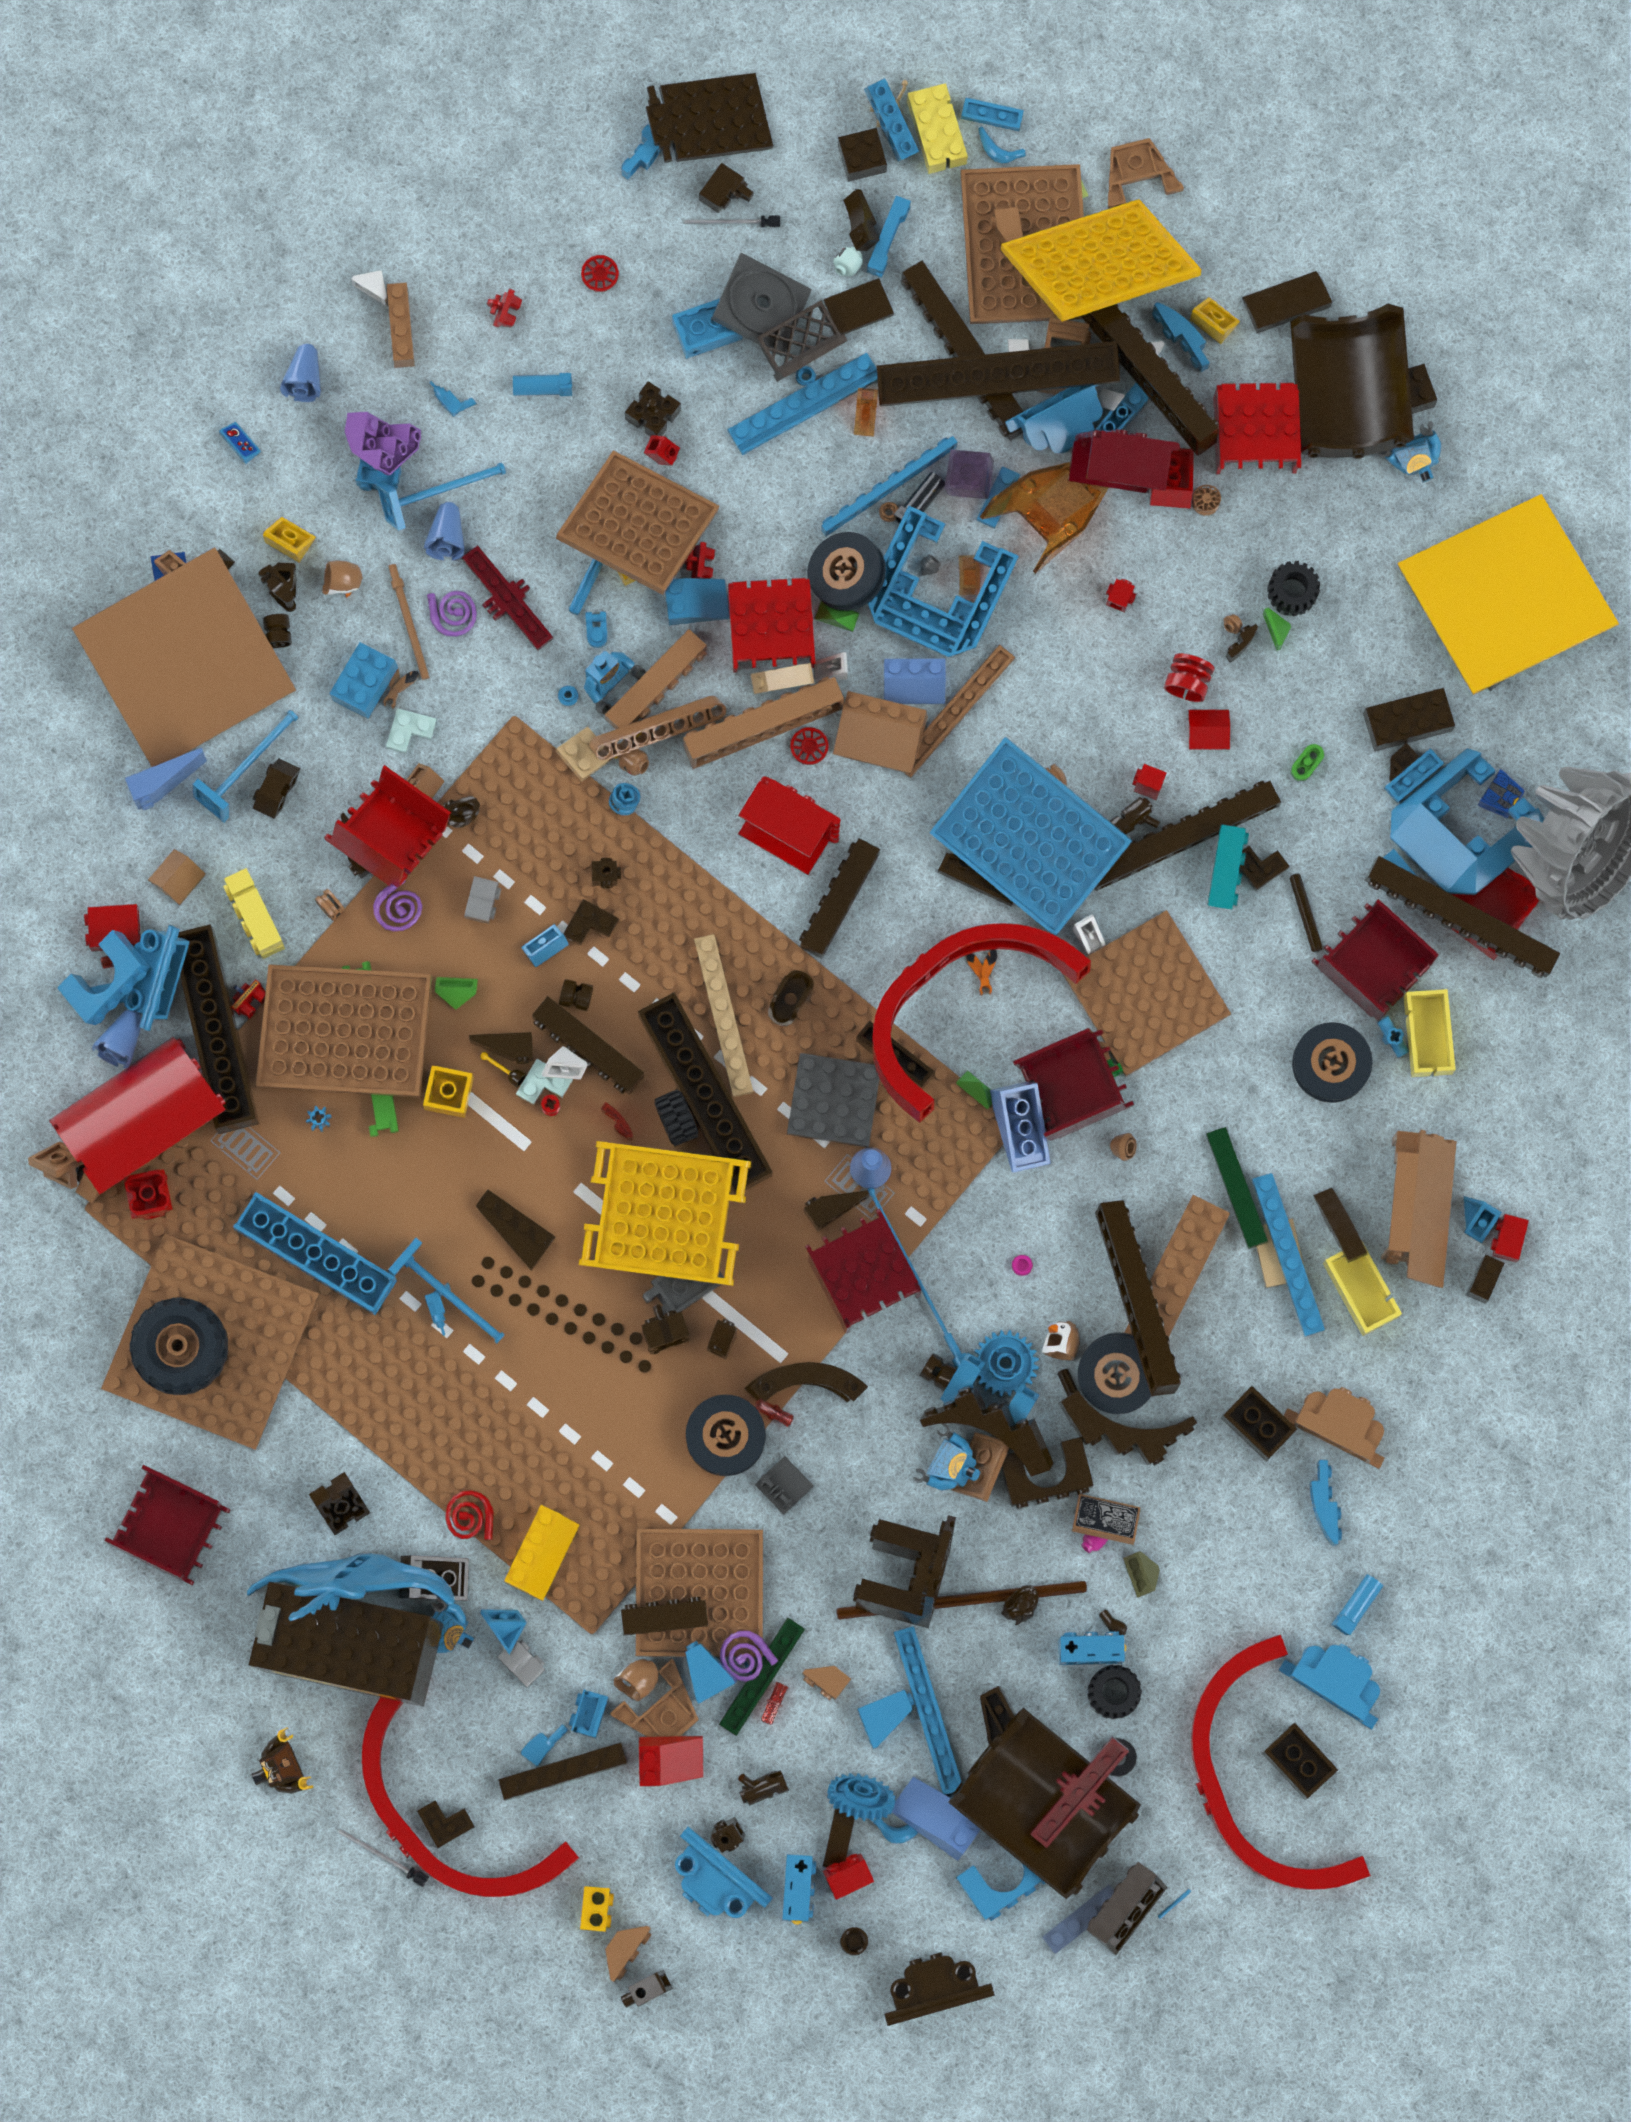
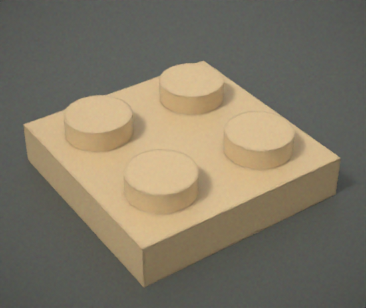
M588 726L556 749V753L581 782L613 759L599 760L590 750V741L596 735Z

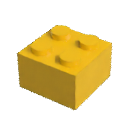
M432 1065L423 1103L424 1110L465 1118L474 1079L473 1073Z

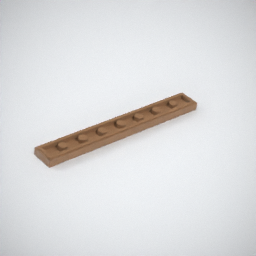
M1000 644L925 729L912 774L905 773L908 777L911 778L1015 659V656Z

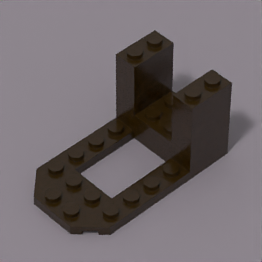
M948 1515L946 1521L942 1520L939 1535L881 1519L878 1520L877 1525L873 1524L869 1541L873 1543L872 1549L916 1561L913 1575L916 1577H911L908 1591L862 1578L861 1584H856L853 1601L856 1602L855 1609L929 1629L951 1550L956 1517Z

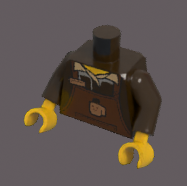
M286 1727L269 1741L262 1751L261 1759L259 1760L262 1769L251 1775L256 1785L268 1781L270 1787L275 1788L277 1792L293 1794L302 1790L312 1789L313 1785H307V1780L311 1776L304 1777L290 1742H288V1740L293 1738V1734L287 1737L285 1731L289 1728Z

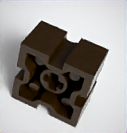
M648 381L639 392V402L633 400L625 411V420L637 428L643 425L645 433L650 437L651 435L663 436L667 430V420L671 423L681 411V403L670 395L664 398L661 396V389Z
M660 1304L653 1306L656 1317L645 1320V1324L642 1325V1332L650 1355L690 1341V1335L682 1312L677 1313L674 1310L663 1314Z
M345 1472L330 1480L331 1486L326 1489L324 1486H321L309 1494L334 1535L348 1528L347 1523L355 1519L357 1522L370 1514V1511Z

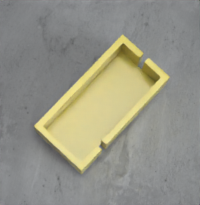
M946 83L907 93V104L928 174L946 170V159H949V169L967 164V152L952 103L950 104L951 99Z
M247 868L224 878L226 885L223 888L230 902L235 901L232 906L238 919L243 918L244 920L241 924L247 937L252 936L253 938L249 941L256 956L261 955L262 959H265L284 950L285 947L257 888L254 886L255 884Z
M1448 989L1406 992L1403 999L1405 1015H1408L1406 1018L1411 1078L1427 1077L1432 1072L1434 1076L1452 1075L1456 1069Z
M1342 1251L1323 1262L1328 1275L1362 1336L1402 1315L1394 1298L1386 1302L1385 1299L1391 1293L1368 1251L1366 1256L1349 1263L1345 1256L1343 1257Z

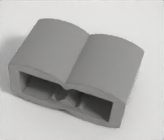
M474 876L464 914L466 919L489 924L490 919L494 920L497 909L493 907L495 899L499 900L502 889L498 888L499 883Z
M521 1640L516 1642L510 1655L504 1650L497 1658L528 1688L545 1671L543 1668L545 1663L538 1655L533 1657L528 1652L530 1647Z

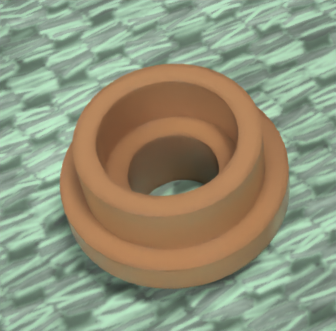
M885 502L880 506L879 515L882 520L893 522L896 520L894 513L899 508L893 502ZM890 509L893 511V514L887 515L885 511Z
M1234 614L1226 616L1224 618L1225 629L1230 633H1239L1243 626L1241 619Z

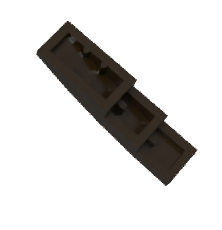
M1333 1188L1313 1195L1329 1231L1332 1232L1347 1262L1349 1263L1366 1256L1367 1251Z

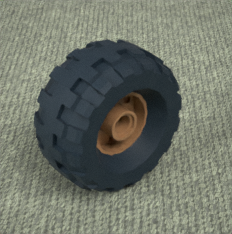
M171 1298L155 1303V1305L146 1309L140 1315L131 1332L130 1353L135 1370L148 1385L166 1394L188 1395L205 1389L220 1375L227 1360L228 1337L223 1323L210 1308L192 1299ZM183 1342L182 1350L177 1351V1345Z

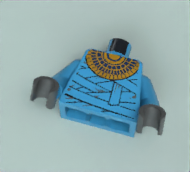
M1431 421L1427 424L1428 429L1424 427V424H1421L1420 434L1414 436V440L1407 443L1405 447L1394 448L1391 451L1378 453V455L1385 457L1404 474L1416 475L1419 473L1423 483L1433 479L1430 467L1439 463L1438 458L1440 457L1442 443L1436 432L1432 430L1434 425Z
M603 651L600 655L595 656L593 662L585 670L586 681L584 689L593 703H596V711L604 715V707L610 710L612 706L601 699L629 673L628 670H631L632 676L638 680L640 679L637 676L639 671L646 673L641 666L634 665L635 662L623 652H612L609 654L607 651Z
M942 1424L947 1428L945 1434L937 1430L940 1436H947L948 1440L944 1439L927 1473L923 1469H916V1472L921 1473L923 1478L913 1477L916 1483L924 1481L926 1485L941 1491L953 1489L956 1486L963 1487L968 1479L976 1481L980 1475L979 1469L974 1468L976 1460L972 1458L973 1451L968 1442L957 1433L950 1432L947 1424Z
M436 1597L439 1603L435 1604L432 1602L433 1608L436 1611L432 1618L444 1624L437 1653L452 1652L457 1643L469 1649L475 1638L464 1632L469 1622L466 1620V1615L461 1606L456 1603L448 1605L439 1597Z

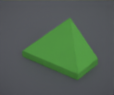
M821 601L815 620L853 632L859 613L852 610H835Z
M1265 608L1263 616L1276 650H1281L1291 629V624L1270 608Z
M437 977L435 992L456 1010L476 994L478 979Z
M967 1070L956 1084L988 1109L992 1105L991 1089Z

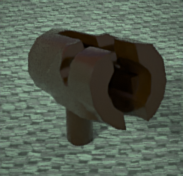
M1138 797L1121 811V818L1116 816L1110 821L1124 834L1135 830V826L1138 824L1146 823L1156 829L1160 824L1159 820L1149 816L1152 813L1151 808L1153 807L1147 798L1142 799L1141 797Z
M781 1770L771 1772L753 1781L745 1774H741L738 1777V1780L744 1784V1786H741L743 1790L739 1792L743 1803L748 1802L749 1806L767 1798H773L775 1792L780 1795L789 1791Z

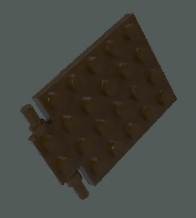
M756 73L660 85L659 91L663 104L657 98L655 86L647 87L649 106H646L645 109L654 145L659 146L665 163L672 161L670 153L671 144L673 145L677 162L763 151L773 148Z

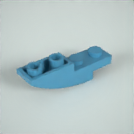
M649 124L641 132L644 144H639L634 151L635 154L631 158H627L621 166L622 176L627 180L640 166L648 170L661 151L659 146L654 145Z
M1155 303L1152 315L1157 323L1160 322L1162 324V331L1165 337L1171 339L1173 343L1181 340L1180 346L1184 352L1188 351L1190 354V361L1195 369L1199 368L1200 372L1208 369L1210 362L1202 351L1205 348L1206 341L1201 334L1182 315L1161 303Z
M1137 383L1128 391L1116 409L1111 410L1095 430L1110 432L1111 430L1116 431V429L1124 430L1149 401L1148 396Z
M1319 1460L1317 1462L1318 1481H1311L1309 1483L1310 1496L1316 1519L1323 1534L1332 1546H1336L1338 1541L1342 1540V1530L1338 1528V1520H1341V1507H1337V1502H1329V1499H1332V1486H1328V1478L1332 1477L1331 1465H1328V1460Z

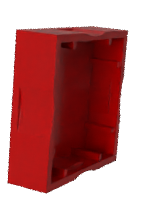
M1509 867L1476 895L1452 894L1517 930L1540 901L1536 898V890L1532 883ZM1452 928L1454 932H1456L1457 934L1459 933V931ZM1464 938L1493 961L1497 958L1498 955L1495 954V950L1479 946L1477 941L1472 938Z

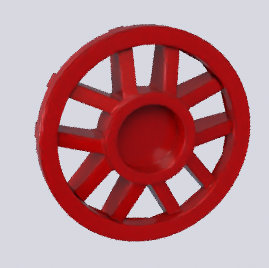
M596 255L590 257L583 264L581 277L589 289L596 292H605L617 283L619 270L617 264L610 257ZM596 259H604L600 265L596 261ZM591 261H594L596 265L594 268L589 264ZM606 261H609L611 264L606 268L604 264ZM587 266L591 271L584 273ZM612 266L614 267L615 272L609 271ZM592 275L593 278L589 280L585 279V276ZM608 275L615 276V279L608 278ZM595 281V287L591 286L589 283ZM605 281L611 283L610 285L605 287ZM598 282H603V288H597Z
M806 727L797 731L792 737L790 744L793 757L805 765H814L821 762L826 757L829 748L825 734L813 727ZM806 731H811V738H806ZM813 732L818 733L820 736L813 739ZM802 733L804 740L798 739L797 736ZM824 739V743L817 744L818 740ZM794 741L802 743L801 746H794ZM825 746L824 753L819 749L820 747ZM794 749L801 750L798 756L796 755ZM816 751L821 755L819 759L814 755ZM803 753L807 754L805 760L800 759ZM811 755L815 761H808L809 756Z

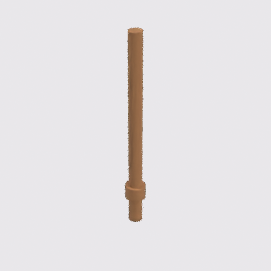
M391 564L388 566L392 578L391 585L393 590L396 591L422 680L429 679V673L403 590L405 587L403 579L399 576L396 564Z

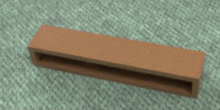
M688 629L605 714V720L615 729L635 723L640 718L645 719L651 712L650 708L654 704L658 705L665 696L663 694L668 689L672 691L678 685V679L682 675L687 676L693 669L692 665L696 661L700 662L707 655L705 652L707 645Z

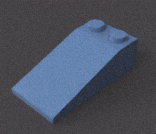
M202 748L126 777L125 780L138 810L141 808L142 810L152 808L154 803L161 800L207 762Z
M1023 1082L990 1090L993 1111L1011 1171L1018 1172L1051 1164L1047 1138L1043 1134L1045 1133L1038 1084Z
M913 1777L895 1801L892 1813L958 1861L981 1829L948 1803L950 1799L948 1796Z

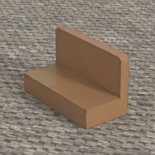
M418 763L406 780L430 798L434 797L444 783V780L430 767Z

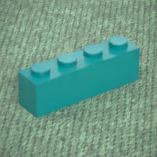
M1220 825L1207 902L1208 906L1230 910L1233 909V905L1237 906L1239 894L1235 893L1236 886H1240L1242 873H1239L1240 865H1244L1246 853H1242L1243 845H1247L1249 838L1246 828Z

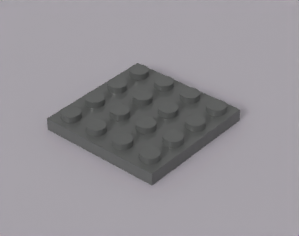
M800 1053L787 1135L869 1148L880 1080L875 1065Z

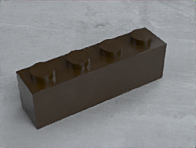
M869 1020L857 1035L856 1042L873 1054V1023ZM891 1038L893 1051L898 1063L908 1077L923 1089L932 1079L935 1071Z
M700 1597L688 1598V1602L680 1603L679 1599L667 1600L666 1605H659L658 1601L648 1602L646 1607L639 1608L637 1604L625 1605V1609H621L623 1636L708 1626L706 1600H701Z

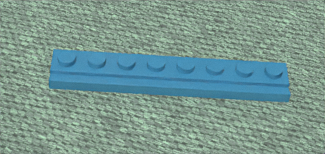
M865 353L728 429V433L741 454L744 455L878 381L877 368L869 355Z

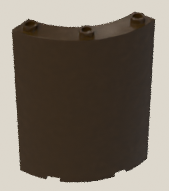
M1387 303L1380 308L1367 312L1368 316L1357 318L1356 315L1338 317V321H1327L1326 317L1302 314L1290 322L1294 381L1299 389L1301 454L1308 455L1310 458L1353 457L1360 459L1365 455L1405 447L1407 443L1414 440L1403 307Z
M1022 1708L1006 1725L1008 1728L1001 1735L998 1734L967 1773L969 1776L964 1783L961 1782L948 1803L1067 1899L1072 1894L1077 1895L1083 1887L1081 1883L1097 1859L1102 1858L1109 1850L1107 1846L1128 1823L1133 1824L1139 1816L1137 1812L1141 1804L1107 1777L1096 1790L1106 1801L1101 1803L1098 1799L1095 1800L1101 1807L1097 1810L1092 1805L1090 1806L1095 1812L1093 1816L1081 1808L1047 1848L1030 1835V1832L1064 1794L1060 1791L1062 1786L1056 1782L1058 1777L1066 1782L1067 1779L1061 1775L1064 1771L1069 1775L1075 1773L1079 1776L1090 1762L1025 1708Z

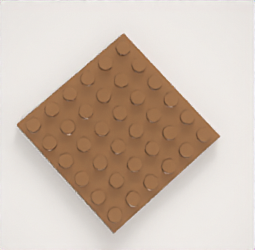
M613 450L557 533L556 539L664 595L717 514L720 506Z
M1167 910L1087 956L1091 960L1090 972L1077 984L1063 974L1096 1030H1103L1104 1034L1101 1035V1038L1110 1047L1111 1054L1117 1064L1120 1063L1125 1076L1130 1075L1231 1015L1228 1007Z
M636 1529V1604L638 1608L646 1607L648 1602L658 1601L659 1605H666L667 1600L679 1599L680 1603L688 1602V1598L700 1597L701 1600H706L708 1626L636 1634L635 1656L686 1657L685 1652L688 1651L686 1646L697 1641L698 1644L702 1643L715 1657H720L722 1644L731 1634L738 1631H751L763 1638V1530ZM747 1637L733 1639L725 1650V1657H729V1653L734 1646L748 1643L755 1646L759 1650L761 1657H763V1653L758 1648V1645ZM740 1648L734 1653L733 1657H738L740 1654L743 1655L745 1653L750 1654L752 1657H756V1655L750 1649Z

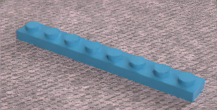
M954 436L949 439L947 437L943 438L938 442L936 448L924 451L921 454V458L908 462L904 466L905 469L892 473L888 477L889 480L883 484L882 482L877 483L867 495L865 493L861 494L856 498L855 503L842 507L839 510V514L834 517H827L822 522L823 525H821L822 533L827 537L957 448V440Z
M1269 1173L1253 1178L1252 1183L1304 1337L1322 1332L1325 1328L1273 1174Z
M912 1626L893 1632L942 1793L944 1795L953 1793L961 1783V1778L915 1628Z

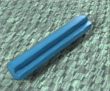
M595 559L592 560L569 607V612L578 615L602 568L603 564Z

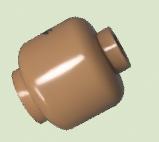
M640 749L618 756L619 767L633 776L643 774L649 766L647 754Z

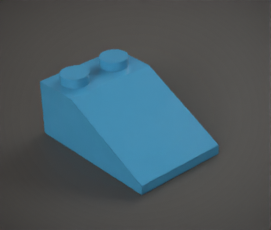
M673 579L665 592L669 626L730 619L725 579Z

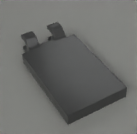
M719 1271L718 1277L724 1278L722 1273ZM658 1276L651 1281L653 1288L645 1292L642 1297L646 1303L651 1302L657 1297L663 1305L661 1307L663 1314L674 1310L678 1313L684 1311L722 1284Z

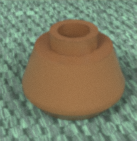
M1131 1133L1117 1135L1110 1143L1112 1153L1122 1161H1128L1136 1152V1139Z

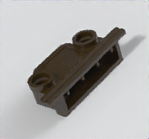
M942 1952L930 1955L931 1960L922 1962V1958L909 1961L910 1966L904 1970V1978L895 1980L891 1985L890 1993L896 2010L884 2014L887 2026L995 1996L992 1984L979 1986L976 1970L972 1963L960 1961L955 1964L950 1956H943Z

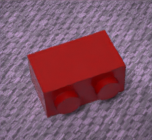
M1144 764L1142 769H1137L1132 783L1135 786L1134 792L1157 800L1167 772Z
M1504 1214L1502 1219L1498 1218L1495 1230L1498 1231L1497 1239L1493 1238L1490 1250H1493L1492 1256L1516 1263L1520 1258L1529 1220Z
M861 1853L858 1855L852 1854L845 1861L839 1864L833 1863L826 1870L822 1871L836 1900L875 1882Z

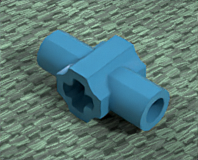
M1389 1016L1379 1020L1377 1024L1384 1034L1382 1037L1384 1044L1392 1047L1397 1058L1408 1053L1409 1050L1402 1040L1404 1036L1403 1031L1395 1028ZM1395 1033L1397 1036L1394 1038L1395 1040L1391 1041L1390 1037Z

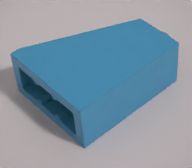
M902 1690L857 1709L873 1749L877 1748L913 1710L912 1705H914V1701L910 1693L906 1694V1691Z

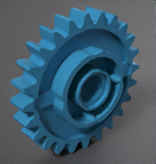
M1000 1330L999 1336L992 1332V1339L985 1336L986 1343L979 1342L978 1345L981 1350L975 1349L974 1353L978 1355L976 1358L985 1362L978 1375L981 1378L978 1384H986L985 1391L991 1388L992 1395L998 1391L1000 1397L1003 1396L1004 1392L1007 1393L1008 1397H1011L1012 1391L1016 1394L1021 1384L1026 1386L1025 1384L1032 1385L1033 1382L1030 1378H1036L1037 1376L1033 1371L1039 1369L1037 1365H1034V1363L1039 1361V1358L1033 1357L1037 1350H1030L1033 1343L1026 1344V1336L1019 1339V1332L1012 1336L1011 1330L1008 1331L1007 1335H1004V1332ZM1008 1359L1011 1362V1367L1008 1369L1002 1368L1000 1360Z
M849 1773V1776L842 1774L841 1778L836 1776L835 1780H831L827 1791V1798L830 1799L829 1804H834V1809H840L839 1813H847L846 1817L854 1816L855 1820L862 1818L865 1821L868 1818L874 1821V1818L881 1820L882 1817L887 1818L888 1814L891 1815L895 1805V1796L893 1791L889 1790V1786H883V1781L877 1782L875 1777L869 1779L868 1775L862 1777L859 1773H857V1776Z

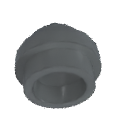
M930 554L927 557H923L921 561L922 575L937 573L941 563Z

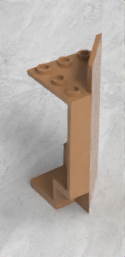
M1422 1129L1419 1133L1397 1131L1392 1138V1146H1396L1394 1159L1396 1173L1389 1246L1381 1255V1259L1386 1260L1387 1264H1398L1399 1261L1407 1262L1406 1278L1443 1288L1457 1141L1445 1140L1444 1137L1437 1134H1426V1131Z

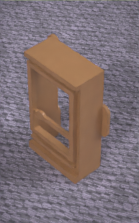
M1050 317L1045 347L1043 348H1052L1050 347L1051 337L1081 342V345L1090 344L1091 332L1088 331L1089 324L1069 320L1062 322L1058 318ZM1067 388L1041 390L1037 392L1056 395Z

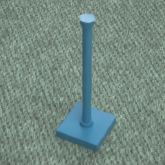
M501 462L495 467L398 499L397 491L385 481L378 482L376 485L385 520L398 531L405 529L401 506L497 474H506V470Z
M289 710L286 713L287 716L215 791L211 790L200 779H197L192 784L193 797L223 823L229 818V804L221 796L291 722L298 719V716L293 711Z
M415 1238L388 1269V1273L396 1276L404 1266L407 1268L409 1266L494 1338V1342L497 1344L505 1334L498 1332L414 1260L415 1257L413 1255L422 1245V1242Z

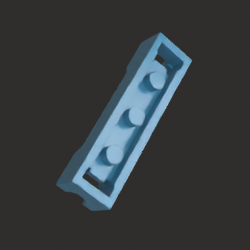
M896 195L879 236L880 241L877 242L868 263L867 273L882 278L887 266V253L899 224L906 220L911 207L909 206L911 204L910 200Z

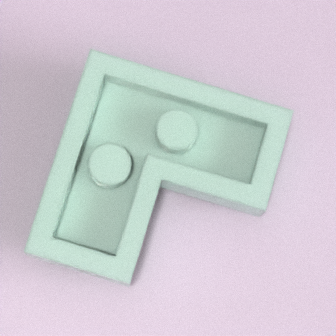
M397 708L386 748L406 753L412 734L432 739L437 719Z
M536 1059L516 1095L532 1105H535L544 1088L563 1098L573 1079L542 1077L546 1063Z

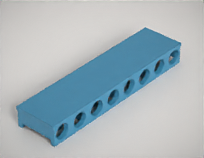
M257 1192L254 1193L250 1203L233 1226L235 1231L373 1315L377 1314L397 1282L395 1276Z

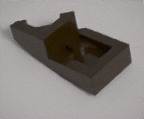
M1405 743L1390 758V781L1394 780L1420 758L1408 743Z

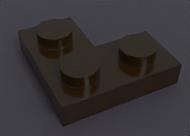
M1247 846L1242 850V853H1246L1244 865H1240L1239 869L1257 891L1289 869L1290 866L1278 850L1263 861H1260L1252 848Z
M583 899L563 935L579 945H582L591 928L610 937L619 922V918Z
M436 1800L417 1810L437 1848L475 1828L465 1808L448 1818H445Z

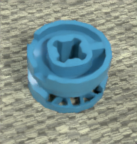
M620 783L615 786L609 797V806L617 814L630 815L635 811L636 806L640 802V792L631 784Z

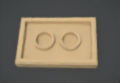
M1293 1218L1288 1219L1303 1263ZM1264 1224L1262 1226L1268 1243L1256 1246L1265 1286L1270 1288L1284 1285L1286 1281L1267 1224Z

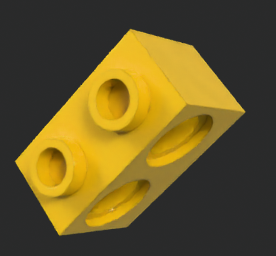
M584 1886L580 1930L606 1932V1928H611L612 1915H608V1907L613 1906L614 1893H610V1888ZM597 1892L602 1893L605 1898L604 1902L600 1905H596L592 1901L593 1895ZM599 1914L602 1916V1923L599 1926H593L590 1923L592 1915Z

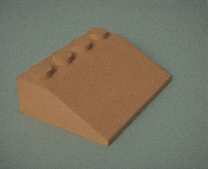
M848 691L842 709L833 754L912 774L928 719L927 710Z

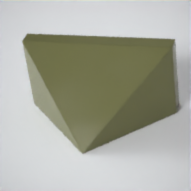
M1141 1551L1124 1557L1123 1560L1137 1598L1155 1591L1160 1572L1159 1566Z

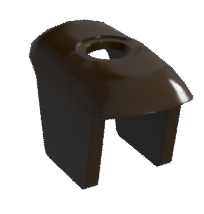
M794 970L787 976H784L773 995L768 1009V1016L774 1023L780 1026H788L797 1017L814 986L813 979L807 973ZM789 993L797 997V1001L793 1005L785 1002V996Z

